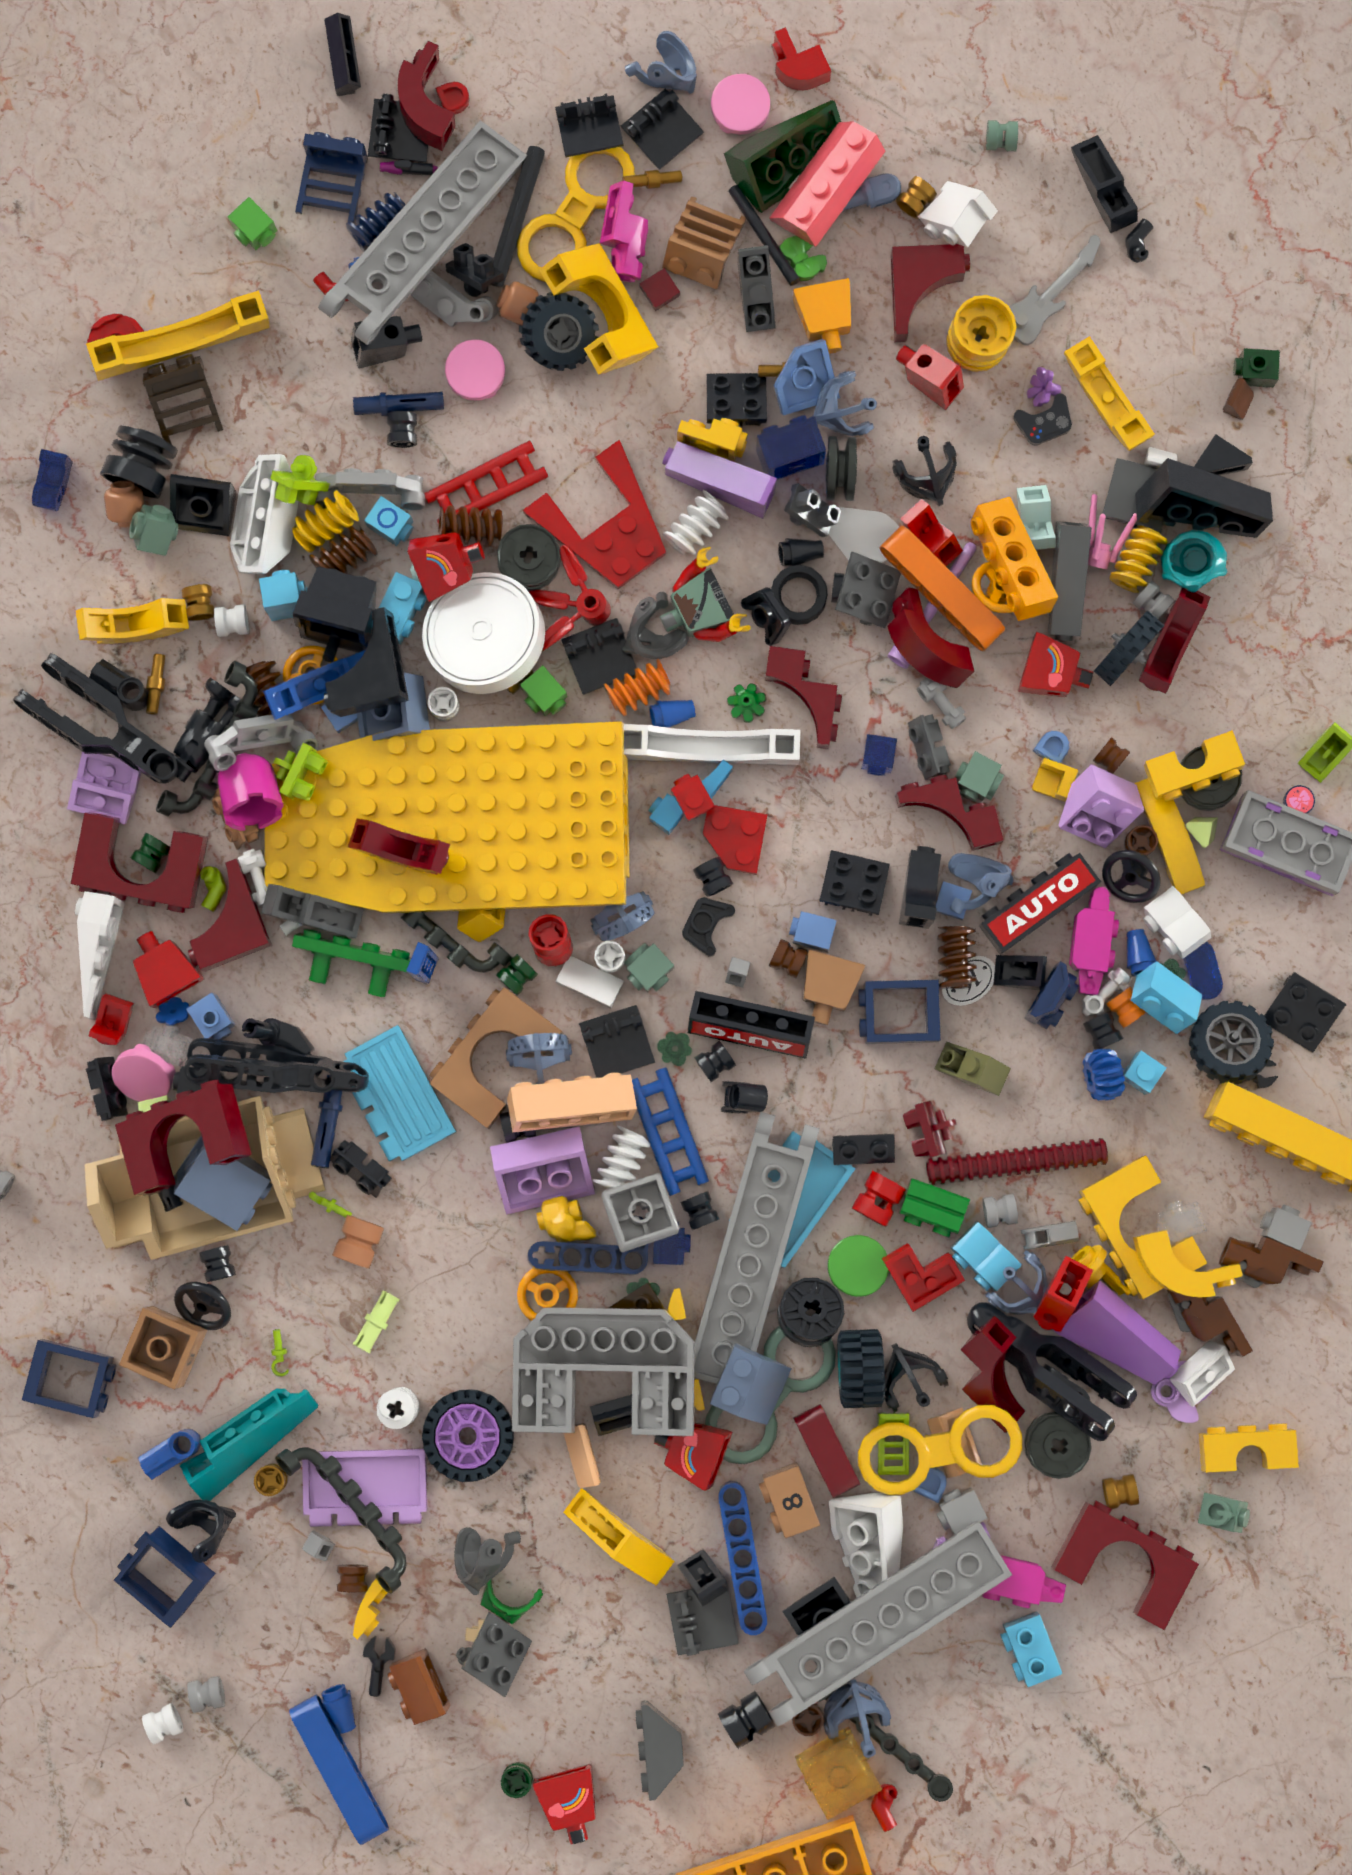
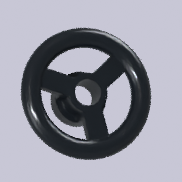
M1120 850L1111 854L1103 864L1102 878L1106 887L1114 896L1125 902H1146L1152 899L1160 888L1161 877L1158 868L1151 859L1140 852ZM1121 860L1123 865L1122 877L1114 882L1111 876V869L1117 861ZM1148 871L1151 875V879L1146 877ZM1136 884L1148 889L1141 894H1130L1122 890L1127 885L1134 886Z
M187 1282L176 1290L174 1303L179 1314L186 1321L207 1330H218L229 1323L231 1319L230 1305L216 1286L201 1282ZM185 1293L194 1303L195 1311L193 1314L184 1304L183 1297ZM209 1313L222 1315L217 1321L201 1319L203 1315Z

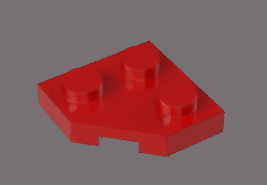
M715 805V808L706 812L703 836L718 857L721 858L727 870L757 875L768 814Z

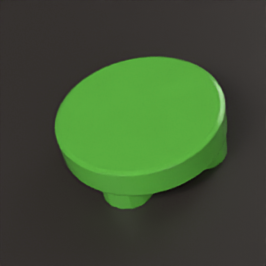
M853 1235L840 1240L830 1252L828 1258L829 1277L832 1283L847 1295L855 1297L870 1295L880 1289L887 1279L889 1271L882 1260L883 1257L887 1256V1253L876 1240L868 1236Z

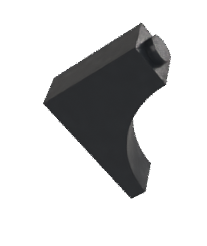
M384 607L372 610V635L368 647L358 663L341 677L325 683L327 692L324 693L325 705L331 713L339 717L409 701L394 615Z
M917 846V850H911L909 853L899 925L929 929L935 921L937 911L936 893L941 854L935 853L934 848Z

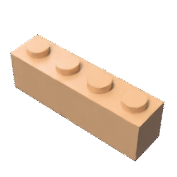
M609 1073L602 1078L593 1079L591 1076H580L575 1078L574 1081L564 1082L561 1079H551L544 1082V1084L532 1085L530 1082H521L511 1087L507 1096L512 1133L632 1120L637 1110L631 1074Z

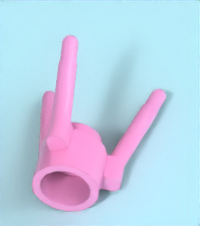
M1093 494L1091 496L1089 526L1092 529L1088 565L1108 569L1109 562L1116 563L1118 553L1137 521V513L1133 514L1115 547L1110 551L1111 545L1101 542L1106 518L1105 514H1101L1099 517L1095 536L1097 495Z

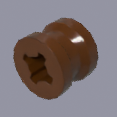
M1111 737L1093 759V762L1102 764L1106 767L1107 772L1113 774L1130 754V751L1126 748L1121 749L1117 746L1116 740Z
M345 1564L337 1566V1573L340 1575V1582L337 1584L338 1592L356 1593L368 1591V1584L365 1582V1575L368 1573L367 1565Z

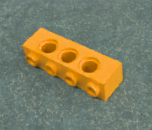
M1011 497L978 505L971 519V529L974 535L978 536L981 541L984 557L987 561H990L995 571V580L999 586H1002L1007 596L1006 601L1009 609L1014 611L1018 621L1050 613L1058 599V595Z

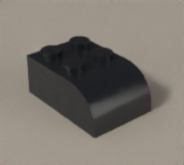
M832 1577L782 1612L799 1636L849 1604L851 1600L837 1579Z

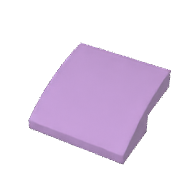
M82 752L77 778L72 783L67 809L80 813L93 812L120 818L119 823L126 824L134 802L141 772L134 770L114 755L85 754Z

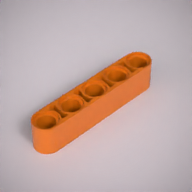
M900 526L879 547L883 556L977 649L985 651L1005 631L1002 622L909 529Z

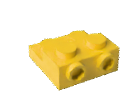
M721 418V421L713 419L710 430L705 428L706 425L704 423L689 419L688 422L681 420L677 430V441L735 462L736 457H743L748 434L742 432V428L738 427L739 424L731 419Z

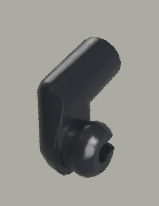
M1142 218L1125 239L1127 255L1136 263L1145 261L1149 254V251L1145 249L1144 239L1154 227L1145 218Z

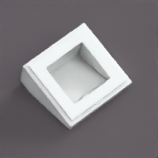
M1149 447L1144 465L1158 469L1167 458L1177 461V454Z

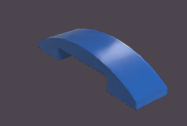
M366 650L331 662L264 690L263 692L274 720L323 700L324 693L327 692L325 683L341 677L352 669Z

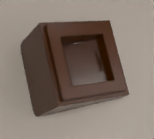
M1239 378L1236 380L1222 409L1224 413L1240 420L1244 419L1254 397V392L1244 379Z

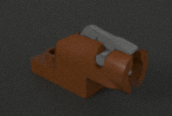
M1230 1237L1219 1259L1221 1267L1240 1264L1243 1276L1238 1278L1253 1288H1257L1263 1283L1266 1285L1280 1284L1289 1263L1293 1264L1292 1270L1309 1276L1310 1271L1319 1273L1324 1262L1268 1237H1261L1258 1247H1255L1256 1243Z
M1167 1290V1297L1180 1331L1191 1332L1195 1338L1202 1342H1206L1224 1332L1226 1336L1222 1340L1231 1354L1236 1353L1237 1356L1244 1357L1253 1351L1222 1297L1217 1296L1208 1301V1297H1189Z

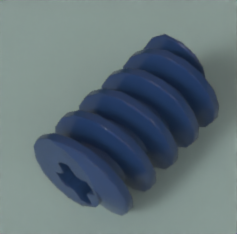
M395 192V197L389 193L384 194L386 204L376 200L374 202L376 211L370 207L365 208L367 219L360 214L356 215L357 226L350 221L346 223L348 232L363 252H365L364 247H369L374 239L379 236L405 206V203Z

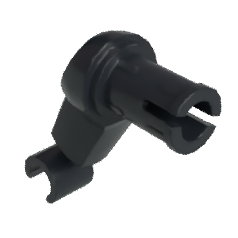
M249 1018L242 1025V1031L245 1032L243 1035L246 1038L259 1039L263 1045L280 1046L305 1055H312L311 1052L315 1050L301 1029L292 1024L274 1018H268L263 1022ZM323 1070L316 1072L315 1075L318 1077Z

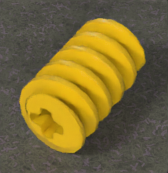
M337 490L333 492L335 502L329 497L324 498L326 508H323L319 503L314 505L315 515L307 509L304 512L306 521L300 516L295 517L297 527L292 528L293 535L300 546L309 553H312L316 546L321 547L325 543V539H333L335 533L341 534L344 531V527L350 528L354 524V520L359 521L358 513L352 503Z
M1138 525L1137 529L1131 530L1130 536L1132 539L1127 540L1125 543L1127 550H1123L1120 553L1122 561L1116 562L1114 566L1116 571L1111 572L1109 577L1114 584L1133 593H1139L1138 589H1136L1137 586L1147 587L1148 585L1141 577L1142 575L1152 576L1153 572L1147 568V565L1157 566L1158 561L1152 555L1163 554V551L1157 544L1168 543V540L1159 532L1142 525Z

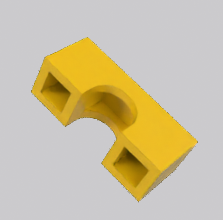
M1233 730L1203 740L1201 747L1205 756V763L1200 768L1187 769L1179 763L1175 751L1145 761L1144 769L1156 800L1164 797L1165 802L1182 796L1181 791L1193 787L1194 791H1198L1211 786L1210 781L1222 777V780L1226 781L1239 776V770L1243 769L1245 762Z
M1287 1423L1268 1424V1430H1256V1425L1237 1426L1238 1431L1226 1432L1224 1426L1207 1427V1433H1199L1201 1471L1203 1472L1237 1471V1454L1243 1447L1248 1445H1254L1259 1449L1263 1468H1299L1296 1430L1287 1429Z

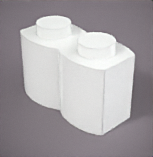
M1174 886L1144 907L1146 917L1143 920L1153 933L1158 931L1165 938L1162 943L1172 956L1177 953L1183 959L1211 938L1209 927Z

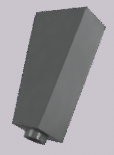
M1056 521V548H1054L1051 583L1058 595V599L1049 613L1048 632L1055 635V640L1073 641V636L1081 637L1092 529L1086 523Z

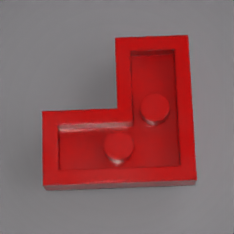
M908 1243L882 1258L912 1312L965 1281L949 1252L922 1267Z

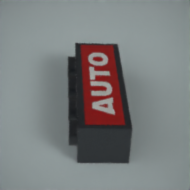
M1080 852L1074 857L1070 853L1062 857L1055 863L1058 868L1049 875L1046 871L1037 875L1031 880L1034 886L1023 892L1019 888L1006 898L1009 904L999 910L997 906H994L982 915L985 921L979 927L1000 955L1101 883V880Z
M695 991L687 1033L806 1059L815 1017Z

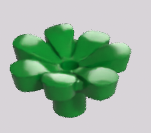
M750 683L747 689H744L741 684L733 688L736 695L727 698V704L734 706L731 710L733 718H738L742 714L744 722L750 723L753 721L754 713L758 716L764 714L765 709L760 703L766 701V695L764 693H756V684Z

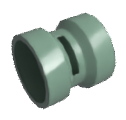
M988 120L986 150L995 151L998 148H1005L1006 151L1016 152L1018 121H1008L1006 124H1000L997 120Z

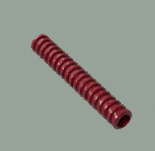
M1099 1138L1097 1142L1094 1139H1089L1088 1143L1080 1140L1079 1144H1075L1072 1141L1070 1145H1066L1063 1142L1060 1143V1146H1056V1144H1051V1147L1041 1145V1148L1032 1146L1030 1150L1027 1147H1023L1021 1151L1018 1148H1013V1152H1009L1008 1149H1004L1003 1153L995 1150L994 1154H990L987 1151L984 1155H980L978 1152L975 1153V1156L966 1154L965 1157L956 1155V1158L953 1159L951 1156H947L945 1160L942 1157H938L936 1161L928 1158L926 1167L928 1181L931 1185H935L939 1181L940 1184H945L947 1180L950 1183H954L955 1179H959V1182H964V1178L973 1181L974 1177H978L981 1180L983 1176H987L990 1179L993 1175H997V1177H1002V1174L1011 1176L1012 1173L1021 1175L1023 1171L1026 1174H1030L1032 1170L1035 1173H1040V1169L1049 1172L1050 1168L1057 1171L1059 1167H1063L1066 1170L1069 1166L1073 1168H1078V1165L1087 1167L1088 1164L1097 1166L1099 1162H1101V1165H1106L1108 1162V1151L1104 1139Z

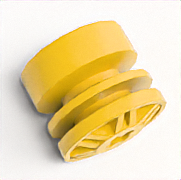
M989 295L974 296L965 301L957 310L946 337L947 350L953 361L962 368L974 372L987 371L998 365L1008 351L1015 336L1016 322L1014 314L1007 304L999 298ZM977 334L982 336L980 342L975 340Z

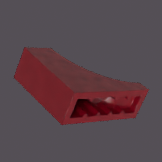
M944 244L892 247L890 258L894 343L907 341L910 318L918 304L928 294L944 285L963 282L965 272H970V254H964V246Z
M237 858L225 862L229 878V888L223 911L206 932L189 941L192 949L188 950L190 960L194 967L199 966L200 970L204 972L272 946L258 906L253 900L250 885Z

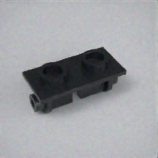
M114 1056L95 1058L93 1061L87 1062L88 1068L85 1069L91 1090L101 1088L102 1093L93 1095L96 1114L101 1117V1121L128 1115L126 1097L117 1088L112 1078V1067L115 1063Z
M894 1134L833 1136L834 1165L895 1163Z
M344 1140L338 1148L334 1149L330 1161L333 1167L340 1174L348 1175L356 1181L357 1187L362 1192L368 1195L372 1194L377 1198L382 1188L386 1187L392 1179L388 1175L389 1171L374 1159L367 1166H364L362 1162L368 1154L351 1141L349 1143Z

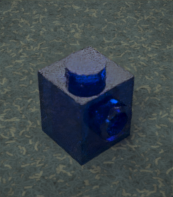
M867 734L861 769L867 770L868 774L885 776V773H891L897 738Z
M679 1228L677 1234L655 1241L653 1246V1264L684 1265V1253H690L691 1234H685V1228Z

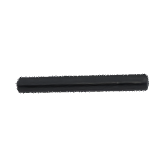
M538 146L528 147L527 157L523 162L493 258L494 267L504 274L503 281L491 283L495 287L504 286L543 162L545 151Z

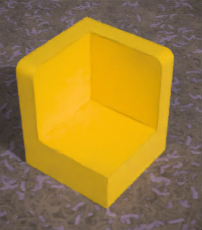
M1043 758L1032 790L1066 802L1071 784L1076 779L1078 769Z
M506 909L459 911L457 929L475 941L482 942L504 928Z

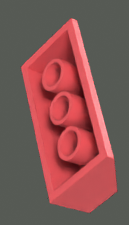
M854 121L838 122L769 219L816 247L886 152L877 134Z

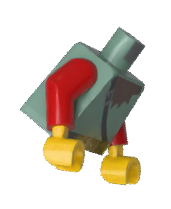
M706 547L698 551L697 558L680 574L672 587L673 593L670 595L674 610L661 615L660 619L667 632L683 625L689 637H695L701 641L720 642L735 635L737 632H748L751 627L749 625L740 626V620L743 617H747V614L733 613L711 567L706 569V566L717 563L719 559L716 556L709 561L706 558V553L711 547Z

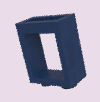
M939 979L865 981L864 989H858L859 1007H864L865 1019H859L860 1037H865L866 1044L933 1043L941 1041ZM873 990H925L926 1033H874Z
M46 1339L37 1340L22 1401L90 1418L99 1417L100 1412H105L109 1395L105 1394L107 1383H112L115 1376L116 1365L113 1364L114 1357ZM53 1352L99 1363L88 1407L42 1396Z
M158 1526L151 1534L145 1531L134 1544L138 1550L134 1555L128 1553L119 1563L117 1568L121 1571L114 1581L171 1628L216 1573L203 1562H196L189 1550ZM152 1547L193 1580L176 1602L136 1569Z

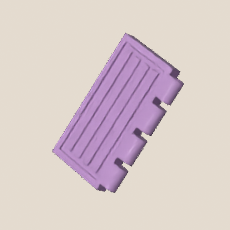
M424 1449L318 1451L325 1459L332 1455L338 1460L342 1466V1470L338 1473L345 1483L353 1479L360 1486L362 1494L358 1498L365 1506L372 1502L379 1508L382 1517L378 1521L381 1525L394 1524V1512H399V1524H421V1512L427 1511V1465ZM302 1460L303 1515H309L310 1527L332 1526V1514H337L338 1526L362 1525L349 1505L344 1504L340 1500L331 1484L322 1479L318 1474L314 1464L309 1460Z

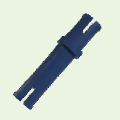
M443 391L386 395V392H381L380 395L353 397V408L355 415L381 414V416H387L388 413L395 411L444 410Z
M330 1090L324 1093L322 1102H319L318 1108L321 1111L311 1166L329 1169L339 1112H342L343 1105H340L342 1091Z

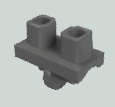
M799 483L793 484L791 498L784 509L790 515V521L795 525L804 524L821 537L828 536L831 526L838 523L841 509L834 504L828 505L821 500L820 494L814 489L807 490Z

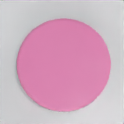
M734 74L719 82L713 91L711 98L712 115L720 129L725 133L738 135L752 133L762 128L770 112L768 90L759 79L751 75Z
M468 340L460 343L450 352L445 364V374L448 384L454 393L467 400H483L494 397L502 386L505 378V364L502 355L492 344L483 340Z
M137 1044L134 1049L122 1052L112 1067V1078L117 1088L124 1095L138 1102L167 1095L172 1087L175 1068L172 1064L167 1063L160 1056L151 1052V1049L144 1044Z

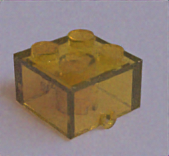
M849 1726L839 1731V1735L835 1739L830 1740L826 1738L795 1756L797 1765L805 1778L804 1781L810 1792H813L827 1820L882 1790L880 1782L868 1762L870 1758L864 1756Z

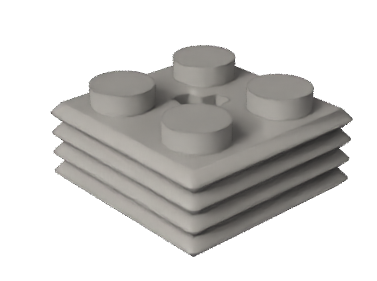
M659 1173L602 1192V1200L621 1252L678 1233L679 1226ZM636 1206H640L642 1210H648L645 1214V1219L640 1220L638 1216L634 1217L632 1215L635 1213Z

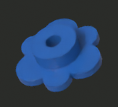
M179 997L171 998L168 1003H162L159 1006L156 1020L159 1023H166L167 1026L184 1022L189 1017L186 1009L190 1006L187 1002H182Z

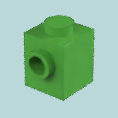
M250 197L227 216L231 226L236 230L233 234L245 247L248 244L255 250L260 246L265 247L271 243L275 237V232H277L274 221Z
M543 665L520 684L521 690L527 696L524 701L535 714L541 711L544 716H547L550 712L555 715L567 704L564 701L568 697L567 692Z

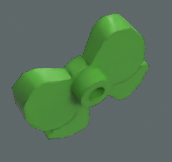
M797 236L787 238L779 248L787 260L791 261V266L799 276L800 281H809L819 271L821 273L824 272L827 265L826 256L817 255L808 258L806 252L813 245Z

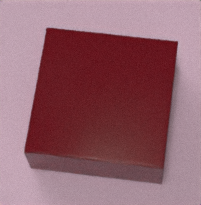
M665 268L639 283L640 289L655 311L680 296L679 289Z

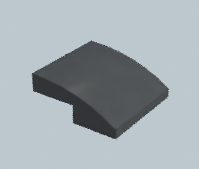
M1117 458L1103 514L1106 516L1105 519L1128 524L1133 514L1137 513L1135 493L1157 469ZM1150 519L1148 523L1136 521L1133 527L1137 529L1138 525H1142L1161 534L1163 525L1162 520Z

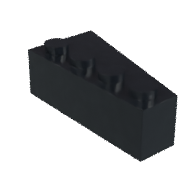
M1169 458L1162 463L1135 493L1137 522L1148 523L1150 519L1162 520V525L1172 527L1177 522L1191 524L1192 529L1201 531L1213 527L1219 528V533L1257 538L1273 522L1270 492Z

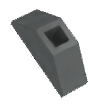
M768 245L738 249L739 284L746 332L774 329L776 325Z
M641 1701V1710H636L637 1729H643L644 1741L638 1742L640 1761L646 1760L647 1773H641L642 1792H648L649 1801L658 1798L684 1766L681 1729L649 1701Z

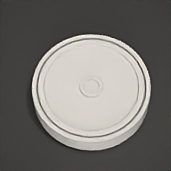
M482 572L472 574L469 582L433 600L424 619L422 641L428 660L447 683L464 692L489 694L513 686L531 671L543 649L545 624L537 603L523 585L506 575Z

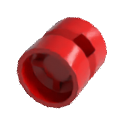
M545 914L532 922L529 927L528 936L537 959L547 966H559L569 960L573 953V943L566 923L561 917L554 914Z
M872 1170L864 1184L866 1192L859 1193L852 1209L886 1227L894 1214L892 1206L900 1203L907 1189ZM876 1196L882 1199L878 1206L874 1204Z

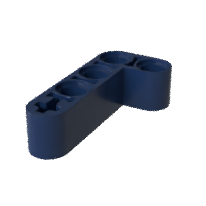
M540 1241L533 1244L528 1250L527 1261L532 1268L541 1271L637 1275L647 1266L649 1244L621 1252L618 1245ZM539 1248H544V1253L555 1254L554 1248H560L557 1257L559 1266L553 1265L555 1259H545L543 1264H538V1259L533 1258V1253H537ZM574 1249L579 1253L580 1262L578 1265L569 1266L565 1263L563 1255L566 1250ZM605 1251L610 1255L611 1262L608 1267L601 1268L595 1264L594 1256L596 1252ZM632 1252L638 1254L641 1258L640 1267L634 1270L628 1268L625 1264L626 1255Z

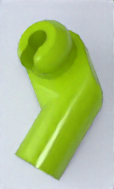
M205 866L200 872V877L204 880L208 893L201 906L215 912L226 892V884L222 873L216 867Z

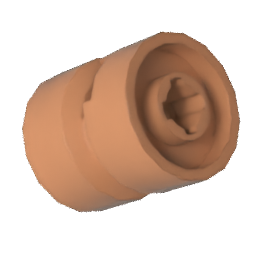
M347 1215L341 1230L345 1238L338 1240L332 1255L370 1269L375 1253L371 1247L372 1245L379 1244L384 1228Z

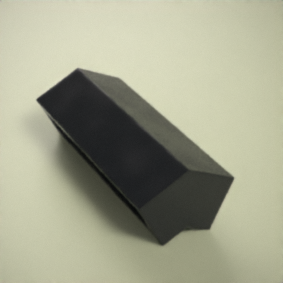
M335 13L324 19L335 91L337 96L355 94V90L361 87L351 18L348 15Z
M632 1394L590 1406L598 1436L632 1427Z

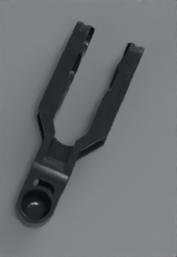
M50 653L47 659L43 661L41 667L44 671L118 722L117 735L112 740L108 737H97L66 715L62 717L50 709L43 699L37 700L23 689L13 698L14 703L20 709L85 754H112L134 770L142 772L157 783H169L178 774V764L172 753L127 722L120 699L53 653Z
M197 1038L189 1044L187 1060L184 1066V1075L193 1084L201 1085L208 1081L219 1080L221 1084H232L233 1089L269 1093L294 1090L326 1093L330 1090L360 1092L367 1088L369 1082L368 1072L356 1063L333 1061L323 1056L299 1054L280 1046L209 1038ZM198 1046H203L209 1050L210 1055H193L192 1051ZM228 1050H235L240 1054L241 1059L223 1057V1054ZM247 1052H250L249 1058H246ZM260 1054L266 1055V1060H258ZM189 1066L207 1069V1072L201 1076H196L191 1073ZM324 1070L329 1072L331 1076L327 1079H320L315 1073ZM220 1071L238 1073V1075L233 1079H226L221 1075ZM243 1074H247L246 1081L242 1080ZM255 1075L268 1077H264L263 1082H259Z
M989 1303L975 1304L967 1316V1324L971 1333L974 1334L978 1330L974 1327V1324L981 1328L995 1315L1017 1337L1009 1346L1005 1360L1017 1368L1027 1392L1089 1437L1097 1441H1105L1115 1428L1112 1417L1039 1365L1036 1356L1045 1357L1076 1381L1081 1380L1099 1393L1098 1396L1101 1399L1106 1398L1119 1408H1130L1132 1402L1137 1398L1135 1388L1072 1341L1064 1337L1041 1335L1020 1319L1005 1315ZM1094 1422L1102 1426L1103 1429L1099 1428Z

